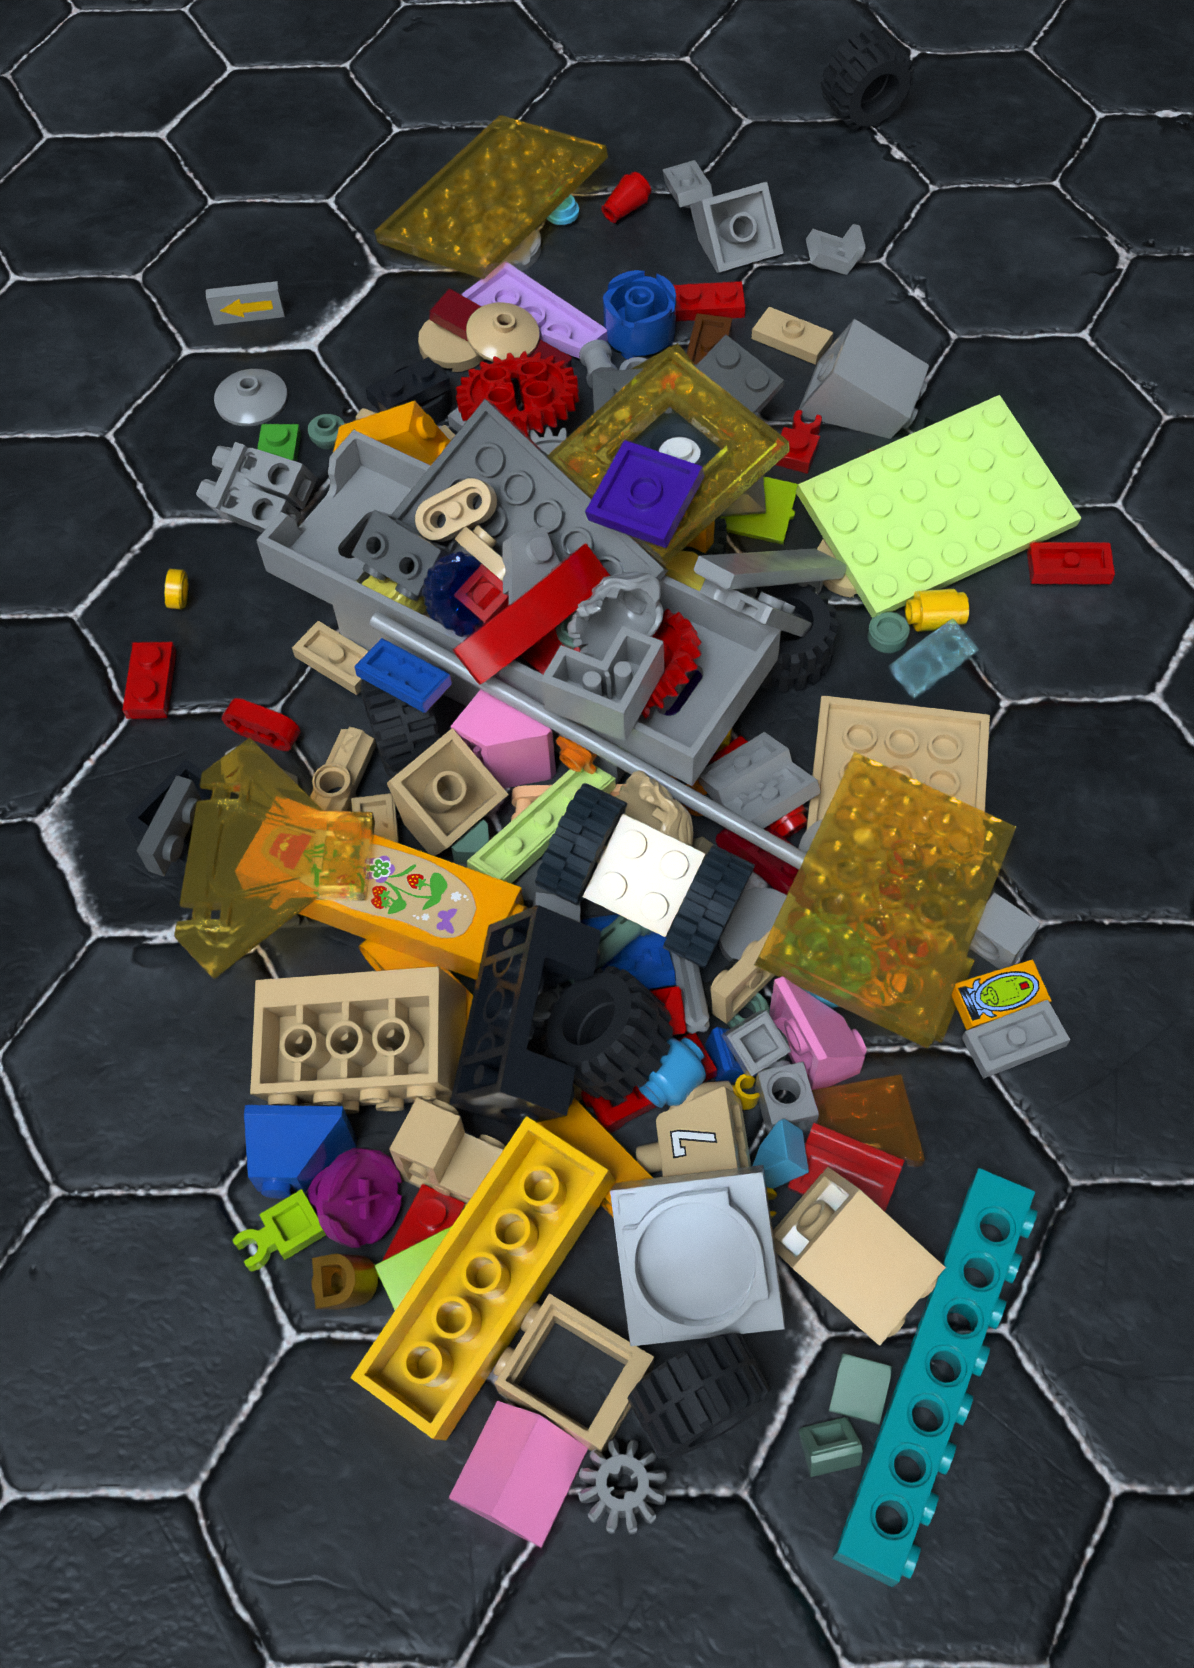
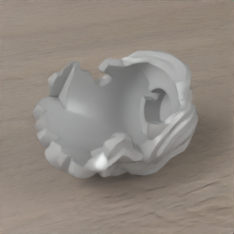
M640 571L623 572L603 577L601 582L592 589L591 597L578 604L579 608H577L576 613L572 616V620L567 625L569 637L573 638L574 646H582L580 653L602 661L622 626L652 637L660 627L664 612L662 604L659 602L661 598L659 580L651 574Z

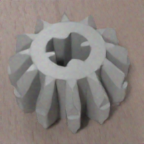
M616 1439L608 1441V1449L611 1456L609 1459L606 1460L601 1452L596 1449L590 1452V1459L599 1470L581 1468L579 1477L584 1482L596 1486L585 1488L578 1495L581 1503L598 1501L588 1513V1518L592 1523L600 1520L608 1512L609 1517L606 1526L608 1533L614 1534L618 1527L619 1518H626L629 1534L637 1533V1522L634 1515L639 1513L649 1524L656 1520L654 1511L646 1502L657 1505L665 1504L666 1494L661 1490L651 1488V1486L665 1482L666 1472L664 1470L647 1472L655 1463L657 1456L651 1450L645 1453L640 1460H637L638 1441L630 1440L626 1455H619V1445ZM622 1474H627L631 1477V1486L637 1485L638 1488L636 1492L627 1491L624 1499L615 1498L614 1487L608 1488L610 1481L619 1482Z

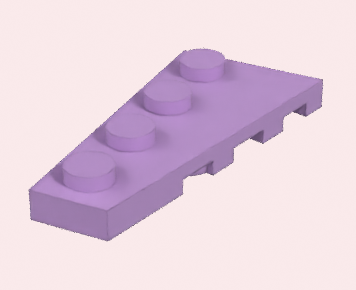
M506 261L461 294L480 306L504 302L525 309L534 317L538 324L539 339L576 358H579V352L586 343L593 340L608 342L607 329Z

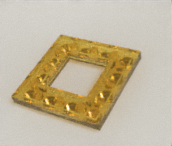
M670 346L547 455L565 475L592 499L623 441H633L669 407L719 446L722 450L703 466L705 476L667 548L631 536L664 566L790 451L788 440Z

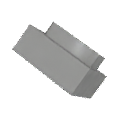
M764 1165L615 1183L610 1190L630 1346L710 1338L730 1333L746 1334L785 1329L784 1307Z

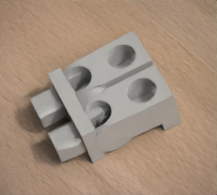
M235 442L233 448L217 446L212 457V465L222 472L217 482L209 479L201 481L196 496L222 518L263 533L280 512L289 515L298 523L301 513L295 507L304 510L318 478L302 463L258 449L248 448L243 444Z

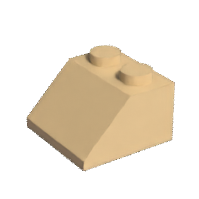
M453 728L387 782L404 825L425 850L433 856H436L452 845L509 795Z

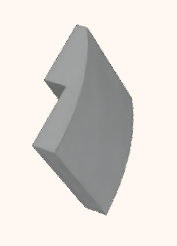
M765 732L705 767L697 778L713 801L763 829L821 793L818 780L794 764L789 749Z

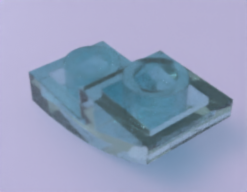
M952 618L889 665L888 669L915 700L945 675L948 676L978 652L979 648Z

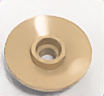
M497 302L478 308L470 316L466 335L471 348L484 359L493 362L494 356L504 360L508 353H512L514 358L520 357L523 351H526L527 356H530L535 351L539 342V327L534 317L525 309L514 304Z

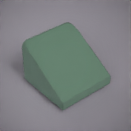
M842 1354L838 1362L829 1412L879 1425L890 1383L892 1367L856 1356Z

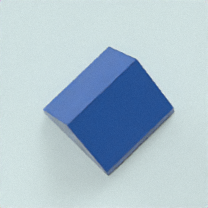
M721 1027L712 1029L705 1046L708 1055L717 1068V1076L714 1077L715 1081L734 1083L740 1075L745 1073L721 1034L729 1029Z

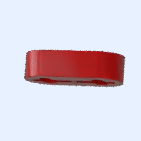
M234 698L222 715L224 724L235 733L281 751H289L301 733L299 726L289 717L240 698Z

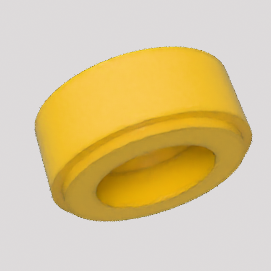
M169 569L165 581V605L169 609L182 610L186 606L188 597V575L185 570Z

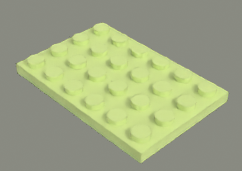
M1000 395L798 484L796 494L835 558L846 565L845 574L872 618L905 606L907 600L913 599L915 591L942 589L1028 549L1029 545L1033 542H1043L1076 527L1081 520L1080 515Z

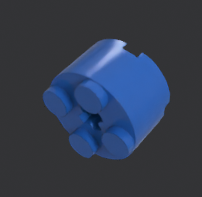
M634 270L616 276L608 284V290L603 296L604 327L607 329L608 343L620 351L625 359L654 354L670 347L674 343L676 331V291L672 283L662 275L656 273V278L645 276V271Z

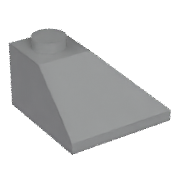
M767 182L707 198L690 205L698 241L717 273L784 253Z

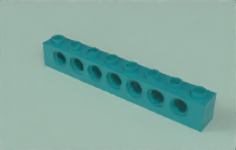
M978 1168L969 1185L941 1264L946 1268L938 1276L935 1288L927 1299L832 1558L890 1587L898 1584L901 1576L910 1579L916 1567L921 1547L913 1544L919 1524L921 1523L928 1527L939 1500V1495L931 1492L938 1472L946 1475L952 1463L957 1445L949 1442L955 1422L963 1426L969 1414L974 1396L967 1393L966 1389L971 1375L974 1374L980 1377L990 1353V1347L983 1345L987 1329L991 1327L996 1330L1001 1321L1007 1302L999 1298L1004 1281L1013 1283L1022 1260V1255L1015 1253L1019 1237H1029L1038 1213L1037 1210L1030 1208L1035 1191ZM991 1224L997 1227L1002 1234L1003 1241L993 1242L986 1239L980 1230V1225ZM975 1268L981 1271L986 1277L987 1286L983 1288L972 1286L964 1276V1269ZM951 1313L963 1315L970 1323L971 1333L963 1335L954 1332L947 1322V1315ZM943 1360L947 1362L954 1371V1381L945 1383L937 1380L931 1373L930 1361ZM924 1407L932 1411L937 1419V1430L926 1432L919 1429L912 1418L913 1409ZM899 1456L912 1458L920 1469L919 1481L910 1483L902 1480L895 1472V1458ZM889 1506L899 1513L902 1519V1529L899 1534H887L879 1528L875 1518L877 1508Z

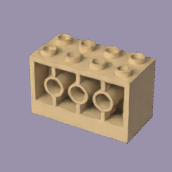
M439 966L256 980L250 1094L267 1101V1105L343 1106L346 1114L359 1113V1106L376 1105V1110L402 1111L404 1110V1103H414L416 1098L429 1103L437 1099L450 1105L466 1031V988Z

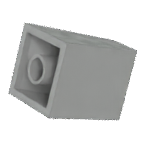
M853 319L817 362L799 410L803 411L802 417L815 420L818 414L822 416V422L891 439L901 428L907 429L914 421L918 412L915 404L927 387V382L924 379L929 365L866 325Z

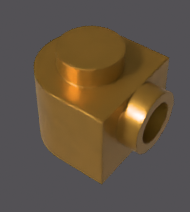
M330 1254L312 1258V1290L315 1296V1309L339 1310L361 1306L373 1297L378 1284V1275L373 1262L367 1257L361 1255Z

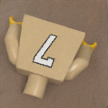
M742 1074L737 1078L735 1085H731L729 1081L705 1082L696 1087L682 1104L670 1106L669 1110L657 1116L658 1142L638 1146L636 1148L637 1162L649 1174L662 1171L663 1177L751 1166L742 1110L754 1108L759 1101L760 1094H746L741 1089L752 1088L756 1081L755 1078ZM767 1187L768 1200H774L777 1197V1193L772 1188ZM770 1211L771 1219L777 1214V1212Z

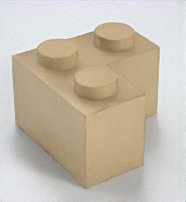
M416 1098L389 1148L395 1165L400 1171L401 1179L419 1188L423 1183L445 1196H451L467 1205L505 1146L500 1141L487 1135H480L478 1139L466 1134L461 1117L458 1116L459 1112L448 1103L437 1099L429 1103Z

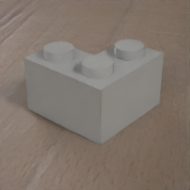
M622 626L602 661L561 645L540 680L544 709L626 742L664 673V641Z

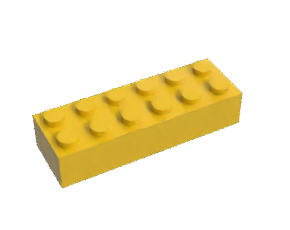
M526 1116L350 1378L432 1439L446 1441L521 1327L528 1311L536 1304L616 1181L610 1171Z

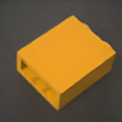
M412 401L339 426L333 452L355 430L431 466L451 440L439 429L432 417L426 414L416 401Z

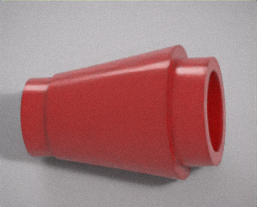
M632 172L630 175L625 174L601 207L604 216L610 222L616 223L619 219L647 203L648 196L651 194V187L648 181L638 172Z

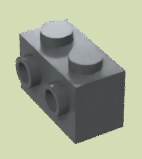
M377 510L373 511L352 553V556L365 563L362 569L366 573L383 581L387 577L398 583L395 588L397 592L414 601H418L420 596L436 600L459 556L437 541L423 537L417 529L394 515Z

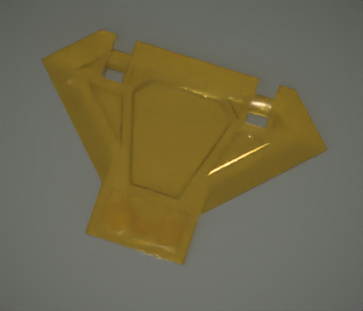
M248 738L202 772L200 787L213 790L210 800L197 801L180 898L181 907L193 909L191 920L176 922L174 937L213 980L314 900L367 901L375 829L373 812L324 811L251 738ZM231 792H239V798L230 799ZM212 910H221L219 919H211Z

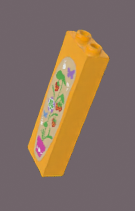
M277 800L236 871L244 893L475 980H477L488 926L528 909L524 906L522 887L279 800Z

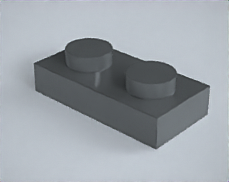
M180 776L175 777L137 848V852L148 872L165 876L171 863L176 862L180 857L183 849V840L190 826L196 824L201 816L203 802L193 780Z

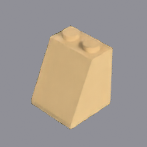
M829 1167L823 1171L773 1230L776 1253L879 1346L887 1337L895 1335L901 1329L905 1322L906 1314L920 1298L926 1297L933 1291L938 1276L946 1268L866 1194Z

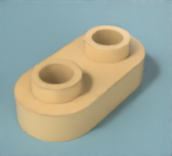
M475 478L465 479L420 504L415 515L417 530L423 537L437 542L448 541L456 537L465 526L471 529L487 521L496 510V493L484 481ZM480 495L482 504L478 509H474L473 499ZM444 513L446 522L443 527L439 528L437 519L439 515Z
M479 525L473 531L465 526L455 540L503 581L506 572L503 557L492 549L497 541Z

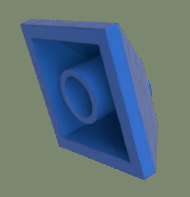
M245 1105L244 1122L248 1178L256 1190L265 1197L281 1199L287 1198L291 1192H297L301 1189L303 1192H306L312 1180L319 1172L329 1167L340 1154L357 1147V1136L343 1106Z

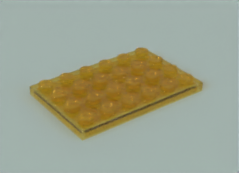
M499 115L374 231L377 242L485 279L608 158L606 145Z
M854 752L754 965L778 977L784 976L793 984L928 1049L935 1039L1016 826Z

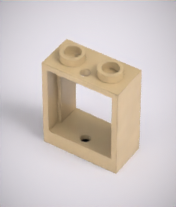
M548 1294L542 1306L538 1303L534 1304L525 1316L521 1325V1330L525 1334L516 1349L508 1347L497 1362L493 1372L494 1375L498 1376L495 1382L497 1391L524 1410L543 1416L585 1445L588 1450L596 1449L604 1456L608 1449V1441L614 1439L631 1409L627 1398L636 1384L653 1370L654 1356L637 1346H630L629 1341L553 1295ZM555 1323L625 1365L589 1429L518 1385Z

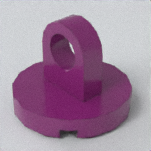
M352 1148L340 1154L329 1167L319 1172L308 1188L307 1197L309 1202L317 1209L319 1224L327 1237L351 1248H358L366 1243L373 1244L379 1241L393 1226L400 1210L402 1195L397 1194V1182L402 1183L400 1171L397 1169L392 1158L379 1150Z

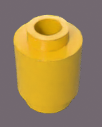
M955 589L915 591L913 599L906 602V620L908 624H913L917 632L956 629L958 625H964L968 621L969 603L967 595L964 592H957Z

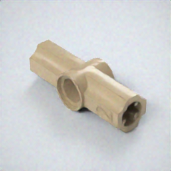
M350 726L348 729H341L325 765L318 768L313 775L312 784L314 789L304 810L342 823L345 815L352 811L351 798H357L356 790L377 746L373 737L367 735L363 730ZM342 787L338 792L328 793L333 788Z

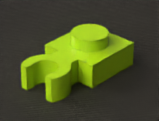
M301 1189L259 1214L265 1227L258 1231L254 1229L241 1231L232 1241L238 1250L245 1248L249 1244L258 1245L255 1255L244 1261L249 1271H256L266 1265L271 1253L278 1249L283 1259L286 1260L326 1236L319 1224L318 1216Z

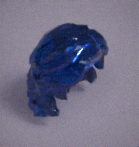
M463 552L453 553L436 561L435 565L428 569L427 576L424 578L425 587L422 588L424 605L430 618L442 624L445 629L454 630L455 634L459 637L472 634L475 631V625L480 623L479 619L454 597V594L482 564L474 556L464 554Z

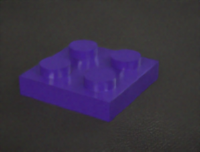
M624 440L585 510L588 521L667 548L705 476L703 466Z

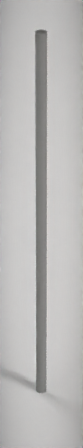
M378 611L372 616L369 626L629 774L632 775L633 772L639 770L644 771L650 779L655 778L656 781H659L672 794L673 799L678 800L680 803L943 952L952 940L953 936L570 719L545 710L543 704L494 676L479 685L455 654Z

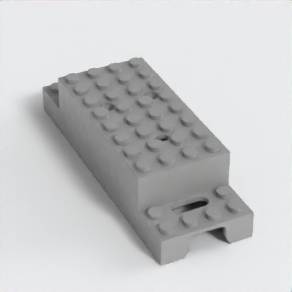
M353 430L331 454L328 467L329 491L303 523L298 527L295 519L280 512L257 538L256 541L265 569L270 574L332 604L340 634L369 651L383 638L449 673L452 685L443 695L467 706L480 691L478 687L369 626L372 616L378 611L453 654L455 653L452 649L467 638V636L362 585V582L370 576V574L362 569L365 563L356 557L345 558L340 555L341 549L362 524L371 517L374 510L392 514L430 467V465ZM664 575L659 581L661 585V598L659 602L662 604L663 611L670 609L673 615L680 612L692 624L702 642L698 646L702 654L694 659L698 666L697 669L686 672L685 675L690 680L698 670L703 676L680 711L675 715L666 716L664 714L671 708L687 684H678L675 687L678 695L676 697L667 695L663 699L664 707L662 709L654 705L650 708L649 717L644 718L640 714L626 742L580 723L577 724L649 765L693 786L778 660L781 630L765 625L747 614L736 611L699 593L700 591ZM430 599V600H429V606L432 604V602H433L435 599ZM448 608L444 612V614L449 615L451 613V609ZM513 660L493 675L495 678L544 705L540 684L543 674ZM552 730L554 751L560 754L561 748L556 743V739L562 735ZM599 756L592 763L615 777L617 784L626 772Z

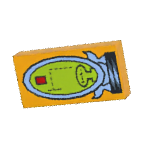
M1033 959L955 983L949 988L966 1030L1045 1000L1052 1001Z

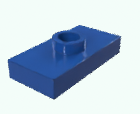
M383 638L354 666L356 675L359 678L423 713H426L452 685L449 673Z

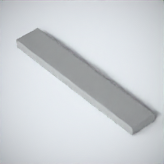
M814 548L698 556L693 570L696 571V574L726 590L840 579L843 578L846 572V565Z

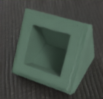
M484 820L479 821L452 845L455 864L467 863L469 858L490 841L488 823Z
M839 1418L798 1429L810 1477L861 1465L862 1444L848 1418Z

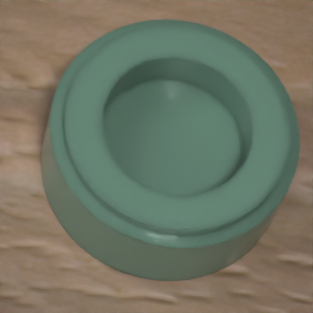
M885 612L871 619L867 634L868 641L873 648L880 652L894 653L906 645L910 627L903 616L894 612Z

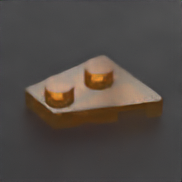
M901 1074L812 1090L819 1113L816 1124L906 1160L909 1166H923L925 1158Z

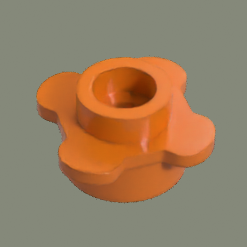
M559 736L556 739V743L561 748L560 760L568 768L576 772H580L582 769L590 774L596 772L597 768L592 763L598 755L568 738Z

